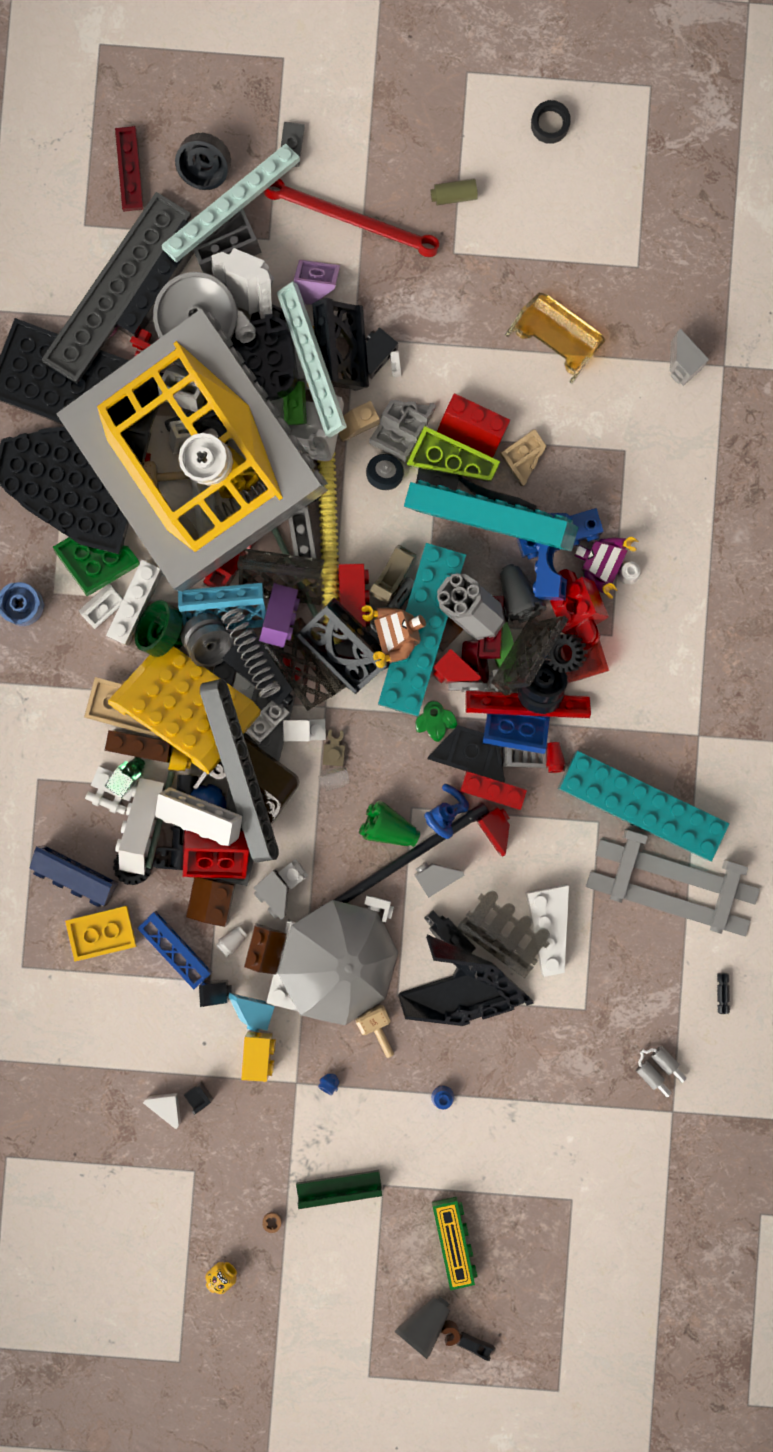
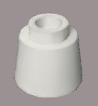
M631 561L622 563L617 573L619 580L624 584L637 582L640 577L639 565Z

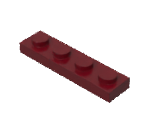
M135 126L115 128L123 212L144 210L137 129Z

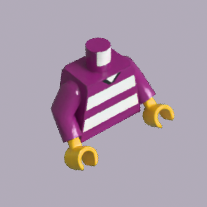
M618 537L600 539L598 542L595 541L591 549L579 545L575 552V557L585 561L581 569L584 572V578L594 581L598 591L605 593L609 599L613 598L609 593L610 590L618 591L613 581L628 551L626 548L633 552L637 550L635 547H631L633 542H639L634 537H628L627 539Z

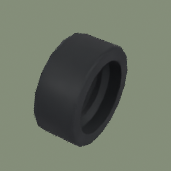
M547 100L540 103L535 108L531 118L533 135L539 141L546 144H554L561 141L566 136L570 127L571 116L568 108L556 100ZM547 111L558 113L563 120L561 129L555 133L543 131L539 126V118L542 113Z

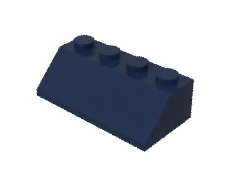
M45 845L36 846L29 867L34 871L33 874L42 879L47 877L53 880V885L62 889L65 886L71 889V894L79 898L85 896L90 899L89 903L97 907L108 905L119 883Z

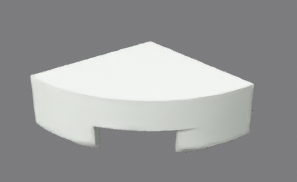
M391 352L392 374L394 377H400L399 352Z

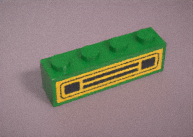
M457 1197L433 1201L432 1207L450 1290L475 1285L474 1278L478 1276L476 1266L470 1263L469 1257H473L471 1244H466L465 1236H469L467 1224H462L461 1215H465L462 1202L458 1203Z

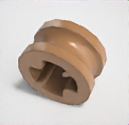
M270 1212L264 1216L262 1225L265 1231L275 1233L280 1229L281 1218L278 1214ZM272 1217L276 1218L277 1226L273 1227L272 1225V1228L268 1227L267 1219L271 1218L272 1220Z

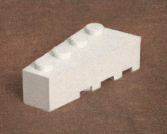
M139 778L138 785L133 786L132 797L134 799L132 803H128L126 815L129 816L127 821L122 823L121 833H123L122 839L117 840L115 851L119 853V870L145 874V857H148L151 845V838L149 837H153L156 820L154 819H157L155 814L158 795L164 791L163 782Z
M569 885L526 892L541 974L546 977L565 973Z

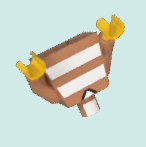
M366 605L362 607V612H370L369 615L362 616L365 621H371L373 617H377L374 622L382 652H375L373 660H382L376 661V666L383 668L388 661L392 663L407 659L415 646L421 641L418 630L426 626L423 616L418 615L414 617L403 609L377 608V610H373L371 606Z

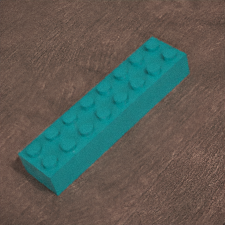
M418 480L417 484L410 482L404 507L419 513L571 552L579 528L573 524V520L555 514L553 518V515L535 509L533 513V510L515 504L514 507V505L501 500L494 501L481 495L474 496L465 491H454L448 487L431 485V483Z
M429 543L425 544L405 612L414 617L418 615L423 616L426 626L418 630L421 641L415 646L409 657L390 663L378 706L415 717L419 716L448 618L440 609L437 590L447 577L453 574H461L466 554Z
M579 751L574 752L557 788L711 862L730 824Z

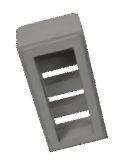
M503 747L502 767L546 768L547 747L545 754L539 753V763H535L536 752H530V763H527L528 751ZM519 751H522L521 763H519Z

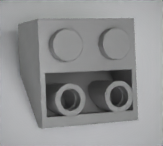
M275 869L253 888L256 890L254 895L261 903L265 901L269 905L267 909L275 919L279 917L282 920L287 915L289 886Z

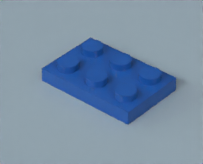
M487 714L483 743L545 754L550 717Z

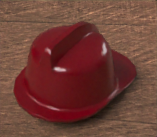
M480 640L464 641L462 643V660L474 671L479 672L482 682L487 684L489 680L488 659H481L479 657Z

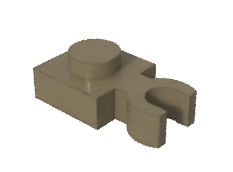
M332 730L328 731V738L331 743L324 744L322 765L344 766L345 746L339 745L344 737L343 731H340V736L336 739L332 737Z

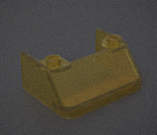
M544 293L535 295L520 310L505 334L506 337H509L515 331L517 336L522 339L534 336L565 358L564 365L566 371L573 375L569 381L571 384L582 374L605 342L602 334Z

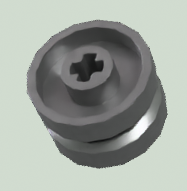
M212 613L194 616L186 622L181 630L180 638L182 644L197 666L213 667L224 661L222 658L234 645L233 638L230 637V632L226 630L225 624L217 615Z

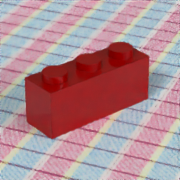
M468 771L465 772L460 792L517 810H521L527 792L525 789Z

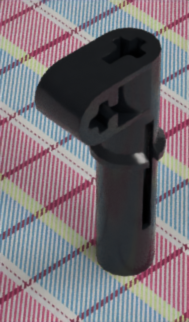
M178 774L176 790L190 795L198 781V776ZM173 824L171 826L173 831L172 847H156L152 866L155 868L183 870V829ZM169 850H172L170 865H168V859H163L159 862V858H156V855L160 852L162 856H167Z

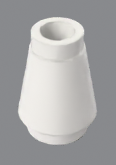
M238 311L235 335L242 343H248L255 338L256 330L243 312Z
M238 927L218 939L219 942L216 946L228 957L230 954L233 955L244 938L247 937V934Z

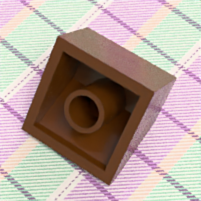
M194 877L186 917L203 923L226 927L236 884Z
M255 923L244 967L259 973L276 975L287 933Z

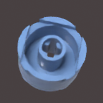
M16 582L6 585L0 591V615L5 620L18 626H28L35 623L42 615L45 606L43 598L32 586ZM18 601L23 602L24 606L22 608L19 607Z

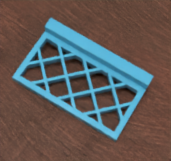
M262 583L178 591V608L183 617V625L201 613H212L221 619L222 616L219 614L222 611L228 612L233 610L229 607L238 606L237 608L245 609L250 613L241 621L230 624L228 629H235L246 622L249 624L243 629L263 627L266 608ZM237 613L231 614V615L228 616L227 618H230V617L236 615ZM257 615L261 617L263 620L254 621L251 618Z

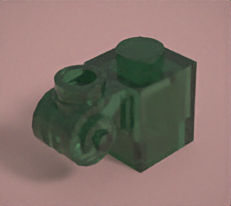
M135 757L132 761L123 762L116 768L105 784V787L122 799L130 792L137 780L142 778L145 761L140 757Z

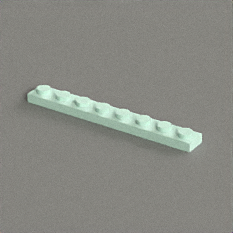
M284 144L162 244V249L177 263L299 163L300 157L287 144Z
M292 281L279 290L277 295L325 435L331 438L347 428L299 287Z

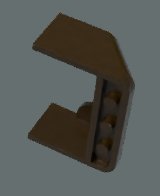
M244 737L260 791L265 795L263 800L272 825L299 787V778L294 772ZM220 761L210 774L203 772L193 788L197 790L207 781L209 776L215 779L225 778L226 775L222 762Z

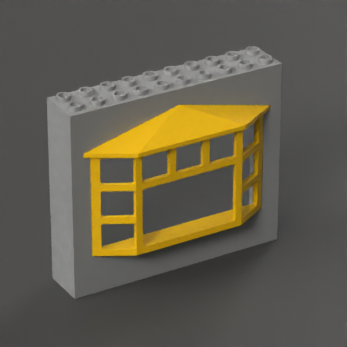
M202 309L198 310L56 413L174 590L181 592L194 586L328 491L325 487L328 484L321 473L317 470L314 471L315 463L305 452L302 453L301 450L304 447L294 435L291 436L289 434L292 430L287 422L281 417L278 418L279 410L270 400H266L268 394L258 382H254L257 378L245 364L242 365L245 362L243 357L234 347H230L233 343L222 329L219 330L221 325L210 312L206 314ZM180 358L189 374L168 389L160 375V371ZM154 377L162 394L142 408L133 391ZM194 381L208 403L187 417L175 400L174 394ZM125 396H128L136 413L116 427L108 413V409ZM166 400H168L191 436L198 434L193 423L209 411L214 410L227 429V432L218 439L225 443L233 438L246 457V461L232 470L225 480L219 484L211 485L175 512L171 509L121 434ZM252 467L268 489L247 503L231 481ZM226 486L241 508L225 520L220 521L205 502V499L221 487ZM196 505H200L215 527L197 540H194L180 522L179 517Z

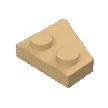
M534 429L500 452L521 486L527 483V479L537 465L538 459L543 454L546 445Z

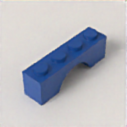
M547 513L553 515V518L556 514L573 520V517L567 513ZM537 543V551L539 552L538 560L535 563L537 576L533 584L535 597L541 600L565 601L567 579L556 572L553 564V557L557 548Z

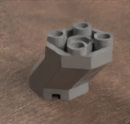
M465 573L453 574L447 577L437 590L441 611L475 639L495 637L505 624L501 603L480 586L476 580Z

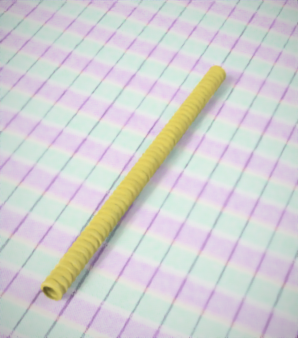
M335 452L330 461L317 460L319 463V473L323 475L328 483L325 485L328 491L319 498L321 502L319 504V508H321L319 514H321V517H319L321 521L319 527H322L320 530L322 534L320 536V540H322V543H320L322 547L320 553H322L321 559L323 560L321 562V566H323L321 572H323V575H321L323 579L321 585H324V588H322L324 592L322 594V598H324L322 604L324 607L333 598L340 603V600H338L340 594H338V591H340L338 587L339 574H337L339 572V568H337V565H339L337 561L339 559V555H337L339 543L336 542L338 539L336 535L338 533V529H336L338 517L336 516L337 510H335L337 507L335 503L337 501V497H335L337 485L334 484L336 482L334 477L336 475V471H334L336 469V465H334L336 462L334 458ZM324 615L325 620H323V623L327 625L329 618ZM334 637V644L342 642V639Z

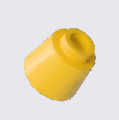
M173 747L168 770L185 771V769H190L192 759Z

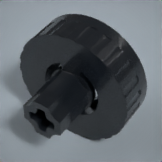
M203 132L186 137L182 141L175 157V166L179 176L188 185L199 190H212L223 184L232 162L227 146L216 136Z

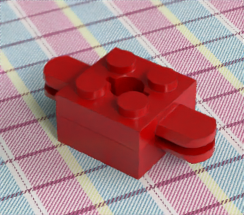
M562 569L558 574L567 579L566 600H550L562 633L575 634L578 638L581 637L583 639L581 643L594 645L600 639L597 624L609 618L594 581L584 577L578 579L575 572Z

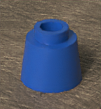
M447 1086L435 1088L431 1095L432 1103L439 1109H448L454 1102L452 1089Z

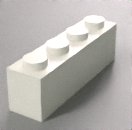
M141 560L106 636L126 646L130 645L137 623L146 610L163 575L160 568Z
M170 787L159 793L155 817L162 819L166 823L175 824L183 830L195 832L203 838H210L217 841L220 845L227 846L239 839L243 817Z

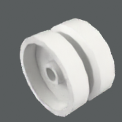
M200 433L191 436L184 442L179 453L181 469L185 475L199 484L208 486L219 484L231 472L233 459L230 449L225 443L211 434Z

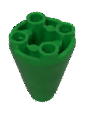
M379 800L375 805L370 804L366 811L368 817L359 829V834L364 839L407 847H414L417 844L420 831L386 803Z

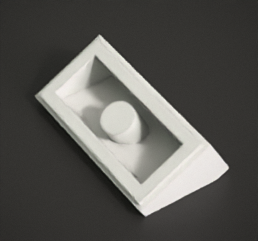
M108 584L79 610V613L96 629L120 607L123 598Z

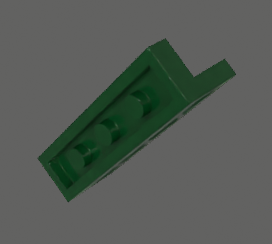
M379 1170L296 1183L298 1209L382 1196Z

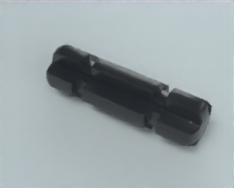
M718 973V1013L729 1014V974Z

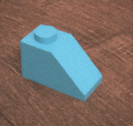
M229 993L228 997L240 1021L247 1025V1029L259 1032V1029L268 1030L275 1006L267 1004V1001Z

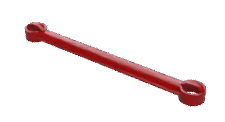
M278 179L269 186L277 187L280 189L279 191H272L269 188L264 191V195L271 200L284 199L418 249V252L424 257H433L438 252L439 240L433 235L420 236L285 186L281 179ZM422 244H431L434 248H426Z

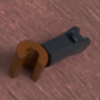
M447 1320L441 1330V1333L446 1335L444 1339L446 1346L457 1344V1346L474 1353L486 1361H490V1354L496 1349L492 1344L477 1339L463 1331L459 1334L458 1326L453 1321ZM480 1346L484 1347L483 1351L478 1350Z

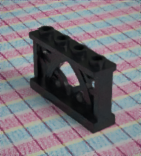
M324 298L312 303L314 333L333 387L352 389L354 391L369 387L363 306L337 302L330 298ZM346 313V319L342 321V316ZM340 333L349 345V351L344 359L336 348V339ZM338 372H341V376L343 379L339 378Z
M335 598L296 634L300 641L354 694H357L389 664L388 661L383 668L376 667L369 672L367 664L374 663L376 665V661L382 660H373L375 652H382L381 645ZM324 615L329 618L327 625L319 621ZM313 627H320V628L324 629L325 632H324V631H318L317 633H315V632L312 630V628H313ZM334 637L339 639L349 638L353 642L352 651L354 657L337 654ZM359 666H361L364 671L363 678H360L358 676V673L360 672Z

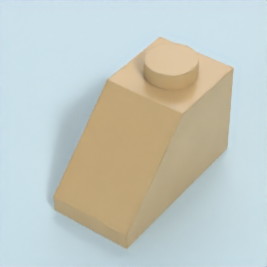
M372 402L364 403L346 413L343 417L347 428L338 434L342 442L378 426L380 419Z

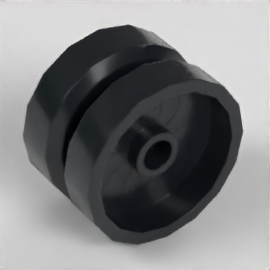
M550 660L532 661L522 672L521 682L518 687V698L527 710L534 713L547 714L554 712L560 707L567 688L568 679L566 673L559 672V670L555 671L553 669L554 666L548 664Z

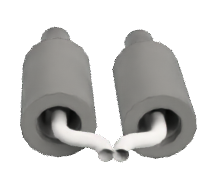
M663 1046L657 1049L651 1048L647 1051L643 1049L640 1052L641 1057L638 1061L639 1067L636 1069V1072L653 1090L658 1088L666 1097H669L672 1092L663 1084L665 1079L647 1060L643 1063L641 1062L644 1059V1053L648 1054L654 1051L651 1058L668 1075L673 1073L683 1083L687 1077L678 1069L680 1064Z

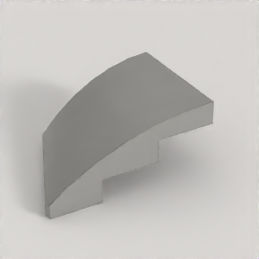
M391 400L381 414L380 424L371 436L369 443L406 462L424 426H427L436 408V404L417 405L416 402Z

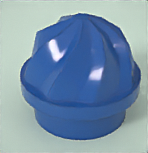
M326 1074L320 1078L318 1088L332 1096L334 1092L338 1091L339 1080L335 1074Z

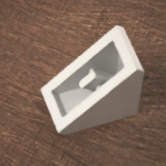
M178 1093L148 1096L143 1104L172 1127L178 1128L181 1123Z

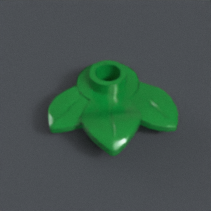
M430 701L424 706L423 713L417 717L415 727L418 733L427 731L434 741L439 742L444 737L446 728L454 729L457 727V721L454 714L449 710H445L441 703ZM435 708L438 710L437 714H430V711Z

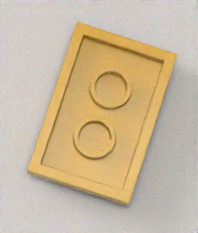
M128 906L65 921L74 962L137 947Z

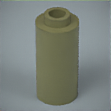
M475 178L434 184V189H430L431 200L436 202L437 206L478 199Z

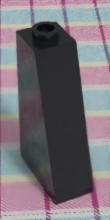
M252 631L249 635L239 638L236 644H242L244 641L256 637V640L241 646L239 651H246L254 645H260L259 648L245 653L243 659H248L256 653L264 652L263 655L250 660L246 665L253 666L257 662L267 659V662L254 667L250 673H257L268 666L271 667L270 670L258 674L254 681H259L270 674H275L271 679L261 682L257 688H265L267 685L278 681V684L281 686L280 690L268 696V698L281 709L285 706L288 707L294 701L296 693L262 642L259 641L256 633ZM233 645L222 659L256 688L257 683L252 682L254 675L248 674L250 668H246L244 665L246 661L241 659L243 653L237 652L239 646Z

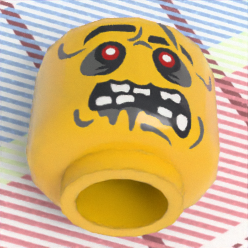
M229 1262L216 1263L205 1276L208 1290L217 1294L227 1292L237 1280V1271L234 1266Z

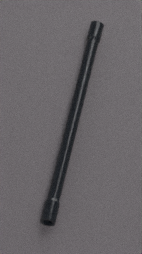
M483 802L469 810L464 816L451 824L453 834L488 814L489 811ZM437 833L333 900L348 903L446 839Z

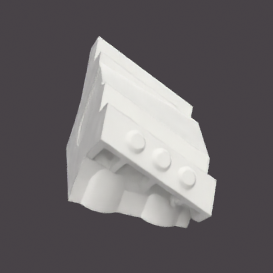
M233 248L230 255L220 252L211 256L213 277L220 280L230 290L237 307L245 309L249 315L259 311L261 319L265 318V314H272L271 287L274 284V277L270 274L269 266L264 260Z

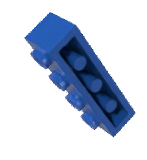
M597 508L570 515L573 517V524L579 527L573 547L579 545V541L585 539L588 542L600 538L599 535L604 532ZM516 538L522 558L528 557V560L538 557L539 552L537 551L536 542Z

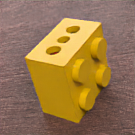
M249 1031L244 1037L241 1080L267 1082L269 1076H272L274 1060H271V1055H274L276 1048V1039H272L273 1033Z

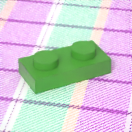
M302 381L297 383L295 389L288 396L283 397L284 421L289 426L307 424L305 382Z

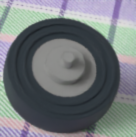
M389 454L374 456L366 468V476L369 483L380 490L396 488L401 483L404 475L401 462Z

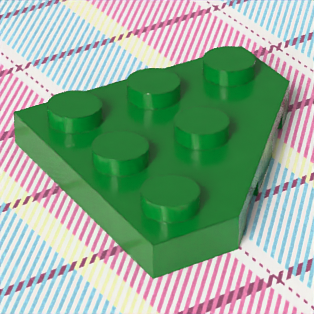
M70 537L53 546L54 552L87 597L140 565L139 560L131 549L124 545L121 555L80 545Z

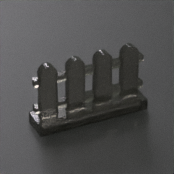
M489 891L485 895L481 893L478 897L481 902L474 912L470 910L466 916L469 919L467 917L463 919L457 929L523 978H526L534 968L531 963L535 965L538 962L535 957L541 948H547L550 944L547 941L550 936L549 931L541 928L535 933L530 929L532 919L529 916H523L520 920L513 916L515 913L513 904L507 903L501 908L496 904L498 894L495 891ZM493 909L498 914L492 923L488 924L484 919L490 910ZM509 921L515 927L509 936L506 937L501 931ZM527 934L532 940L524 950L518 944Z

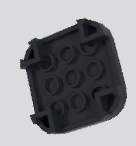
M265 314L264 319L250 322L256 330L255 338L252 341L242 343L236 338L234 333L231 338L233 345L230 347H234L243 357L245 362L242 365L245 364L257 378L254 382H258L268 394L266 400L273 401L288 396L295 389L298 383V371L293 339L289 327L282 319L275 317L273 314Z

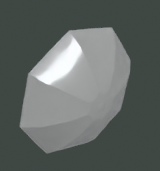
M331 900L291 925L278 975L300 1015L347 1025L386 999L398 951L377 911Z

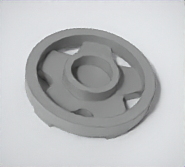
M453 682L448 683V690L486 692L487 684Z

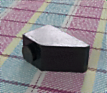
M380 327L376 332L374 330L371 331L366 338L368 377L371 379L390 359V353L397 351L399 344Z
M228 980L203 981L199 985L200 1007L228 1003L229 993H232V985H228Z

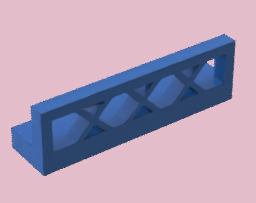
M157 911L153 912L137 928L193 990L212 973L210 968ZM152 922L158 929V935H150L144 927ZM161 938H166L172 944V950H163L160 946ZM175 953H180L186 959V965H177L175 963ZM189 968L195 969L201 975V978L195 983L189 978Z

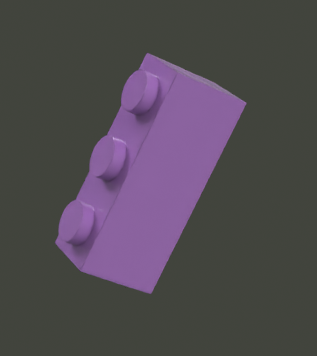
M273 584L259 641L284 648L286 639H291L293 628L289 626L294 625L297 613H293V610L297 611L300 599L296 598L297 589Z

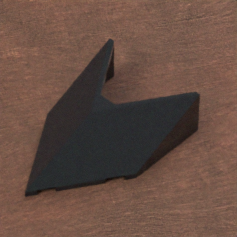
M428 934L426 939L433 961L453 963L457 968L453 976L400 992L398 995L406 1020L456 1026L468 1025L470 1020L480 1017L484 1020L515 1010L514 1007L524 1003L526 1006L534 1004V1001L492 962Z

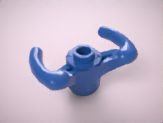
M444 784L442 789L454 796L459 803L455 805L441 803L430 812H426L424 816L430 828L441 837L449 839L453 836L452 821L457 814L468 811L469 803L459 790L449 784Z

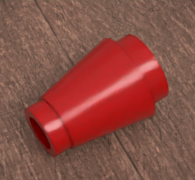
M560 742L547 743L546 768H548V773L564 772L566 762Z

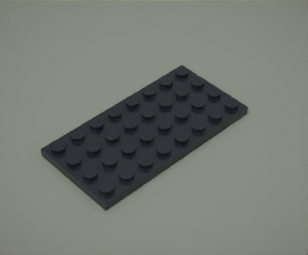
M14 318L0 354V402L63 425L56 413L129 361L100 350L77 384L41 360L58 334ZM154 377L133 391L142 408L159 396L158 384ZM125 396L110 407L108 413L113 422L120 425L134 415L136 410L128 396ZM159 406L130 427L150 432Z

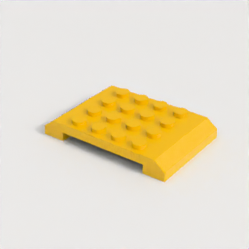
M174 646L163 656L154 657L149 655L108 700L109 705L123 715H130L191 758L192 763L207 774H210L221 761L200 695L202 683L220 678L206 668L197 666L190 657ZM227 683L242 733L244 734L261 714V710L251 699Z

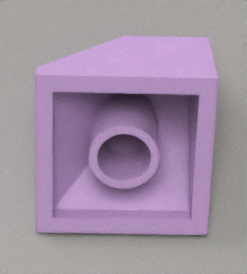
M299 260L294 282L299 287L304 305L317 302L335 289L340 265Z

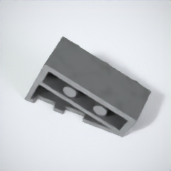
M243 209L193 249L203 273L213 274L211 256L224 252L230 255L233 248L252 256L262 253Z

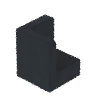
M202 1081L184 1094L193 1108L192 1113L194 1115L208 1106L214 1099Z

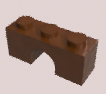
M108 730L104 751L169 763L173 746L163 740Z

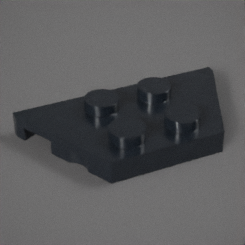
M460 725L427 758L428 760L505 782L500 746L483 743L484 733Z

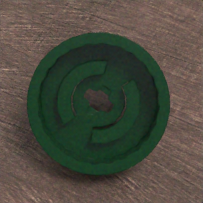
M162 600L150 604L141 615L136 626L135 644L137 648L154 657L163 656L173 646L181 648L183 646L180 638L183 617L181 612H179V608Z

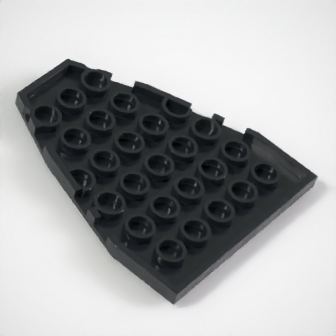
M65 426L44 428L38 432L19 434L17 437L1 439L0 486L5 492L17 500L26 510L67 535L78 544L121 555L129 522ZM129 427L121 434L141 464L144 465L151 433Z

